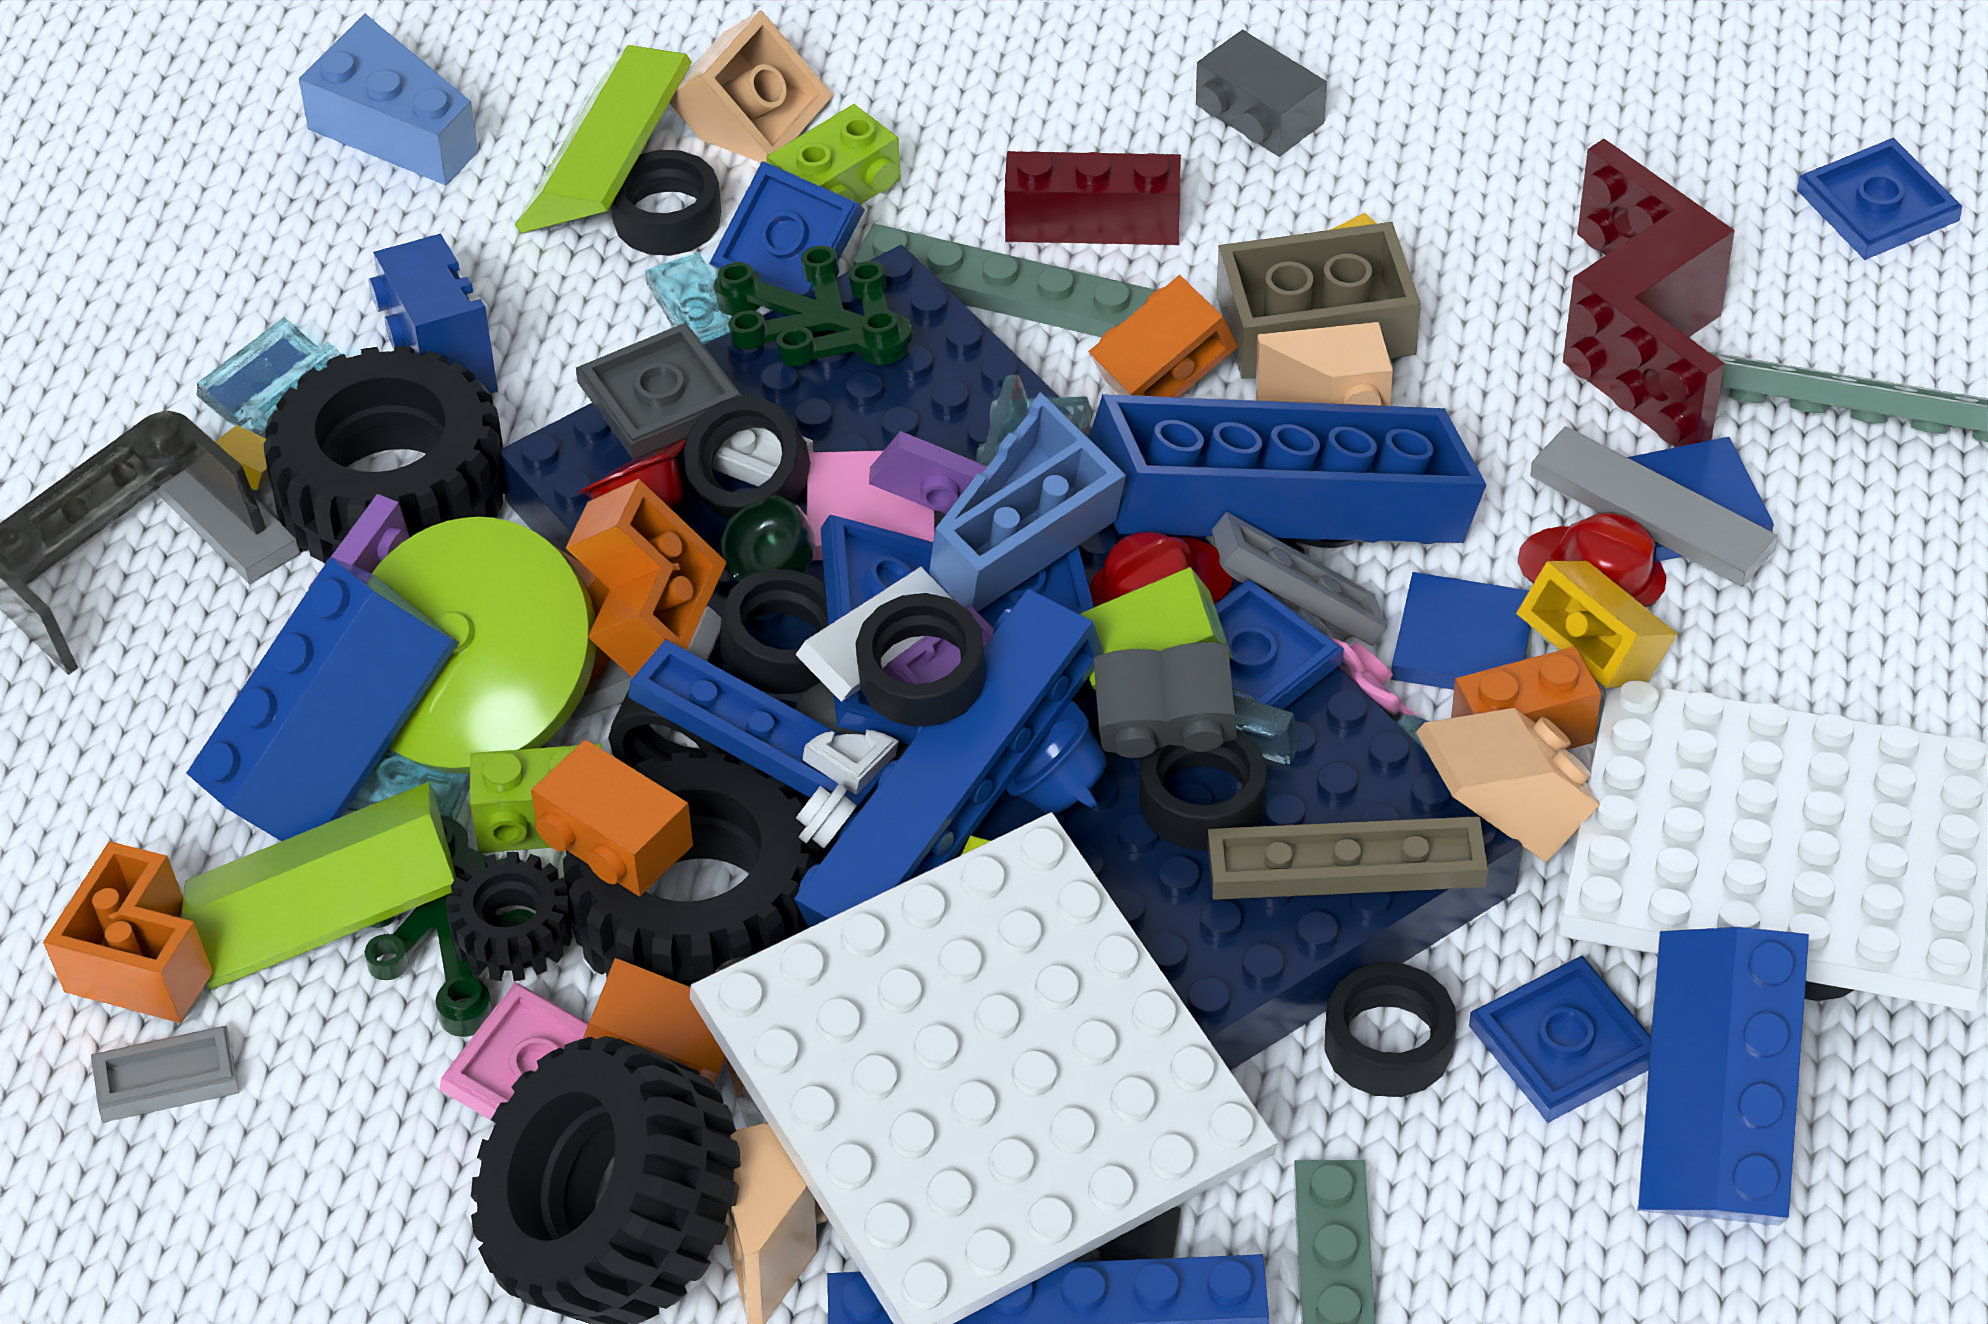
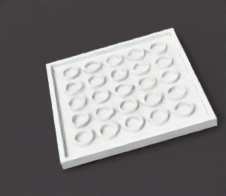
M1629 681L1621 687L1607 688L1591 768V777L1588 782V786L1600 803V806L1585 822H1580L1558 936L1658 954L1660 931L1745 927L1809 934L1806 981L1977 1011L1982 987L1988 902V743H1983L1966 736L1948 737L1914 731L1902 725L1883 726L1854 721L1837 714L1819 715L1784 709L1772 703L1755 704L1725 699L1708 692L1690 693L1655 687L1643 681Z
M1052 812L691 984L689 999L893 1324H953L1274 1155L1279 1143Z

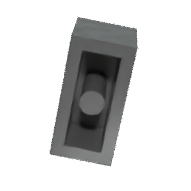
M1243 29L1197 61L1196 105L1207 114L1223 121L1245 135L1250 141L1258 143L1278 157L1324 124L1327 81Z

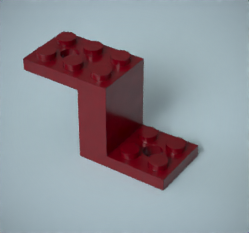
M1604 138L1587 150L1577 235L1584 239L1590 247L1599 250L1605 256L1573 277L1563 363L1576 376L1587 380L1611 398L1619 408L1630 412L1654 430L1666 443L1680 447L1712 440L1725 363L1689 337L1721 316L1735 230Z

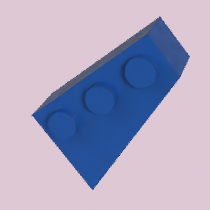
M442 234L374 251L377 276L368 278V283L377 312L387 310L389 316L384 317L393 350L394 346L412 347L415 350V354L424 355L427 350L441 354L448 359L449 366L457 362L473 373L475 380L477 379L483 383L490 394L498 392L485 305L481 299L470 302L467 294L473 293L472 284L468 277H459L457 273L460 270L459 263Z

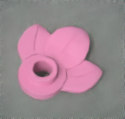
M1331 637L1333 641L1344 648L1343 663L1340 668L1381 708L1394 716L1399 713L1414 725H1421L1424 722L1419 716L1408 709L1398 696L1392 694L1384 686L1393 674L1374 654L1357 641H1354L1349 646L1347 643Z

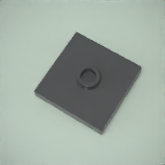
M686 322L575 367L578 384L633 460L686 438L701 414L720 401L742 396Z

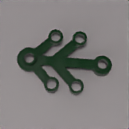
M814 246L805 250L801 255L803 275L808 282L812 283L816 300L761 282L760 275L753 270L751 265L744 262L727 264L718 271V277L713 285L718 309L722 313L732 316L728 326L732 344L736 348L750 350L760 347L766 342L777 341L780 360L788 366H801L813 359L852 351H859L862 359L870 364L887 365L899 361L908 352V345L913 337L911 323L906 317L888 310L884 293L887 290L883 265L878 262H860L854 265L848 273L851 292L856 298L862 299L865 316L843 309L836 282V277L839 274L836 251L829 246ZM762 306L789 316L765 321L764 316L756 310ZM826 330L838 332L813 338L812 334Z
M441 817L455 873L458 872L465 875L464 869L471 863H474L480 871L485 869L483 857H486V855L469 847L465 828L451 818ZM507 858L498 860L497 864L506 863ZM447 895L416 907L393 934H382L372 938L367 943L364 952L368 971L374 978L384 981L393 980L406 971L408 958L431 932L437 928L446 980L436 995L439 1022L442 1028L449 1034L458 1037L473 1036L493 1009L487 986L473 977L469 962L466 961L462 964L456 954L455 946L453 947L446 908ZM498 909L491 913L485 919V922L496 927H512L526 922L534 913L526 909H515L507 913ZM398 915L369 927L381 928L388 926L396 920ZM387 953L396 955L388 961L377 960L378 957ZM470 998L469 1000L464 1002H456L460 999Z

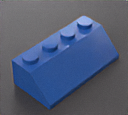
M330 556L186 774L226 809L280 841L343 816L459 642L376 575Z
M1745 927L1660 931L1637 1211L1780 1226L1789 1218L1809 934Z

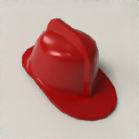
M681 439L623 464L598 482L579 491V496L588 495L593 500L640 479L670 509L676 507L683 499V489L676 456L685 447L686 439Z
M1613 512L1598 513L1571 524V526L1546 528L1529 536L1519 548L1517 563L1523 576L1533 584L1547 561H1588L1644 607L1655 604L1665 591L1666 574L1661 562H1654L1653 560L1654 539L1650 537L1649 532L1639 522L1625 515Z
M1152 531L1137 532L1122 538L1111 548L1104 562V567L1095 574L1089 590L1093 606L1097 607L1191 567L1210 591L1215 605L1227 595L1233 584V577L1220 565L1218 550L1208 543L1193 538L1168 537L1167 535Z

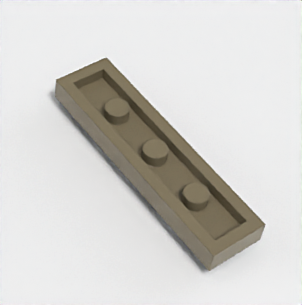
M1480 816L1208 829L1207 848L1213 900L1486 887L1488 867Z

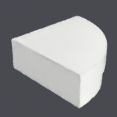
M866 730L865 735L842 734L834 736L835 732L831 731L809 741L805 745L802 760L857 795L896 756L899 741L874 730Z

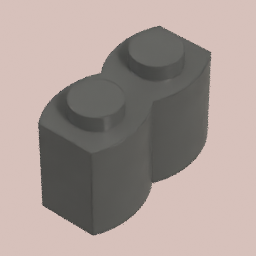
M1213 642L1189 643L1170 647L1162 651L1127 649L1105 653L1093 658L1099 731L1102 749L1105 752L1117 753L1126 758H1140L1153 753L1155 749L1167 745L1184 746L1191 751L1204 752L1214 750L1224 742L1237 738L1228 644Z

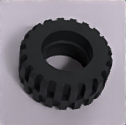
M377 346L361 349V355L346 358L345 354L328 359L327 367L320 371L313 367L303 374L297 381L298 388H288L276 404L277 410H274L268 419L265 428L266 441L263 445L279 520L296 539L299 548L305 551L309 550L311 557L326 564L377 494L399 502L410 537L431 526L454 519L468 517L496 518L504 503L500 458L503 442L498 410L493 405L492 395L483 383L477 379L475 380L473 373L457 362L449 366L448 359L441 354L429 350L424 355L415 354V350L412 347L394 346V351L379 352ZM406 449L426 453V455L409 465L389 471L365 472L347 468L355 461L367 455L385 450Z
M690 752L672 753L670 761L655 764L654 759L651 758L636 764L633 769L688 802L693 846L675 863L691 859H713L733 864L748 873V876L734 888L718 896L699 901L668 900L646 891L639 897L619 883L609 884L603 881L593 872L589 864L567 850L566 856L563 858L564 879L568 888L574 927L572 930L576 943L583 948L584 959L591 968L601 975L606 973L607 978L614 959L617 958L688 987L808 929L794 898L798 894L800 883L807 871L812 866L821 864L819 844L811 838L807 843L798 838L806 826L798 821L796 817L806 804L798 797H794L793 788L772 776L767 779L765 772L743 760L740 765L731 763L730 757L727 754L708 752L707 758H691Z
M604 1036L595 1039L587 1037L565 1045V1049L558 1048L537 1060L538 1069L536 1071L524 1072L511 1086L514 1094L509 1101L501 1102L491 1118L495 1125L488 1140L482 1139L477 1158L482 1161L479 1176L472 1177L471 1198L477 1203V1212L471 1215L473 1233L478 1241L483 1242L478 1250L489 1272L494 1275L498 1285L509 1295L520 1298L524 1303L588 1324H638L658 1315L659 1307L667 1309L687 1294L686 1284L690 1280L697 1281L701 1279L711 1265L707 1258L714 1245H722L730 1227L724 1224L729 1206H736L739 1185L733 1181L734 1169L741 1167L740 1147L737 1141L731 1139V1135L737 1130L728 1106L723 1104L724 1101L719 1090L710 1079L700 1076L698 1070L619 1038ZM614 1157L609 1182L598 1205L595 1207L600 1183Z

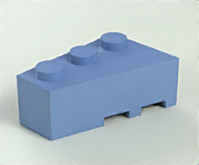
M366 13L298 78L308 130L445 186L478 153L471 101Z
M1040 392L1030 404L1029 413L1014 433L1009 432L1000 443L998 453L982 474L977 473L935 528L929 574L958 604L963 607L970 604L977 612L1115 522L1126 475Z

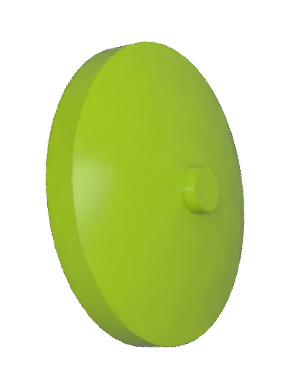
M490 517L459 518L439 523L416 533L391 551L372 572V574L376 575L459 642L390 744V749L413 763L431 770L444 773L470 774V753L540 748L561 729L572 715L583 697L594 666L597 645L588 638V635L596 617L591 597L579 572L570 560L545 538L525 526L508 520Z

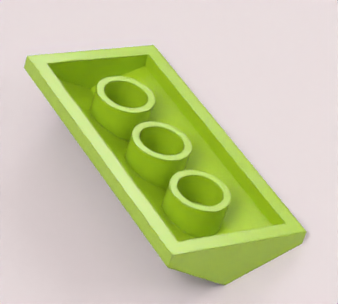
M634 45L626 46L599 80L516 221L515 226L520 233L608 211L692 64L687 54Z
M426 782L185 880L182 916L183 919L194 921L211 964L213 973L206 983L208 987L213 990L452 893L451 884L455 880L456 874L432 786L429 782Z

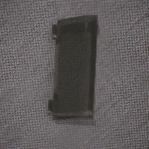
M161 411L147 416L0 523V610L67 675L78 669L75 659L50 607L27 584L159 489L162 484L185 470L256 535L266 529L243 466L182 413Z

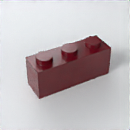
M1007 151L1004 188L1005 242L1179 245L1181 154Z

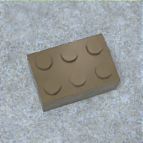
M1393 222L1218 245L1216 296L1222 316L1238 345V348L1233 353L1241 379L1256 377L1257 334L1379 322L1389 358L1416 355L1421 303Z

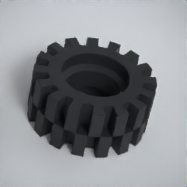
M507 852V862L497 864L495 854L483 857L485 869L481 871L474 863H471L464 869L466 881L456 877L451 884L452 896L447 895L446 900L453 947L455 946L456 954L462 964L468 961L470 971L479 976L488 966L490 980L502 981L504 971H512L513 981L526 980L524 968L531 966L538 976L547 971L546 957L557 964L564 956L562 945L570 947L573 938L571 928H574L567 884L564 877L559 879L558 869L551 863L542 869L541 857L529 854L525 864L520 863L519 852ZM507 906H524L536 911L529 920L517 926L496 927L485 922V919L491 913Z

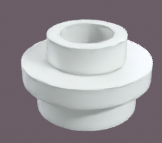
M839 783L831 794L821 786L817 789L796 817L798 821L806 826L798 838L805 843L811 838L821 847H826L857 806L844 796L847 791L844 786Z

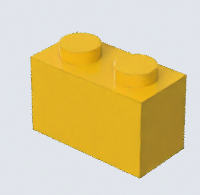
M1547 561L1516 612L1519 617L1559 650L1576 646L1592 677L1605 688L1621 687L1629 681L1648 683L1678 633L1588 561Z

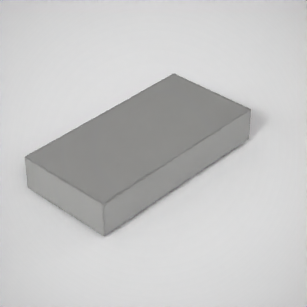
M227 1025L91 1054L97 1104L102 1123L240 1093Z

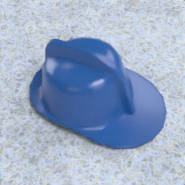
M1070 701L1006 788L1011 796H1020L1040 811L1048 814L1051 812L1053 815L1060 813L1077 801L1092 809L1098 805L1091 788L1104 772L1108 758L1106 752L1102 749V745L1091 730L1088 718L1075 702Z

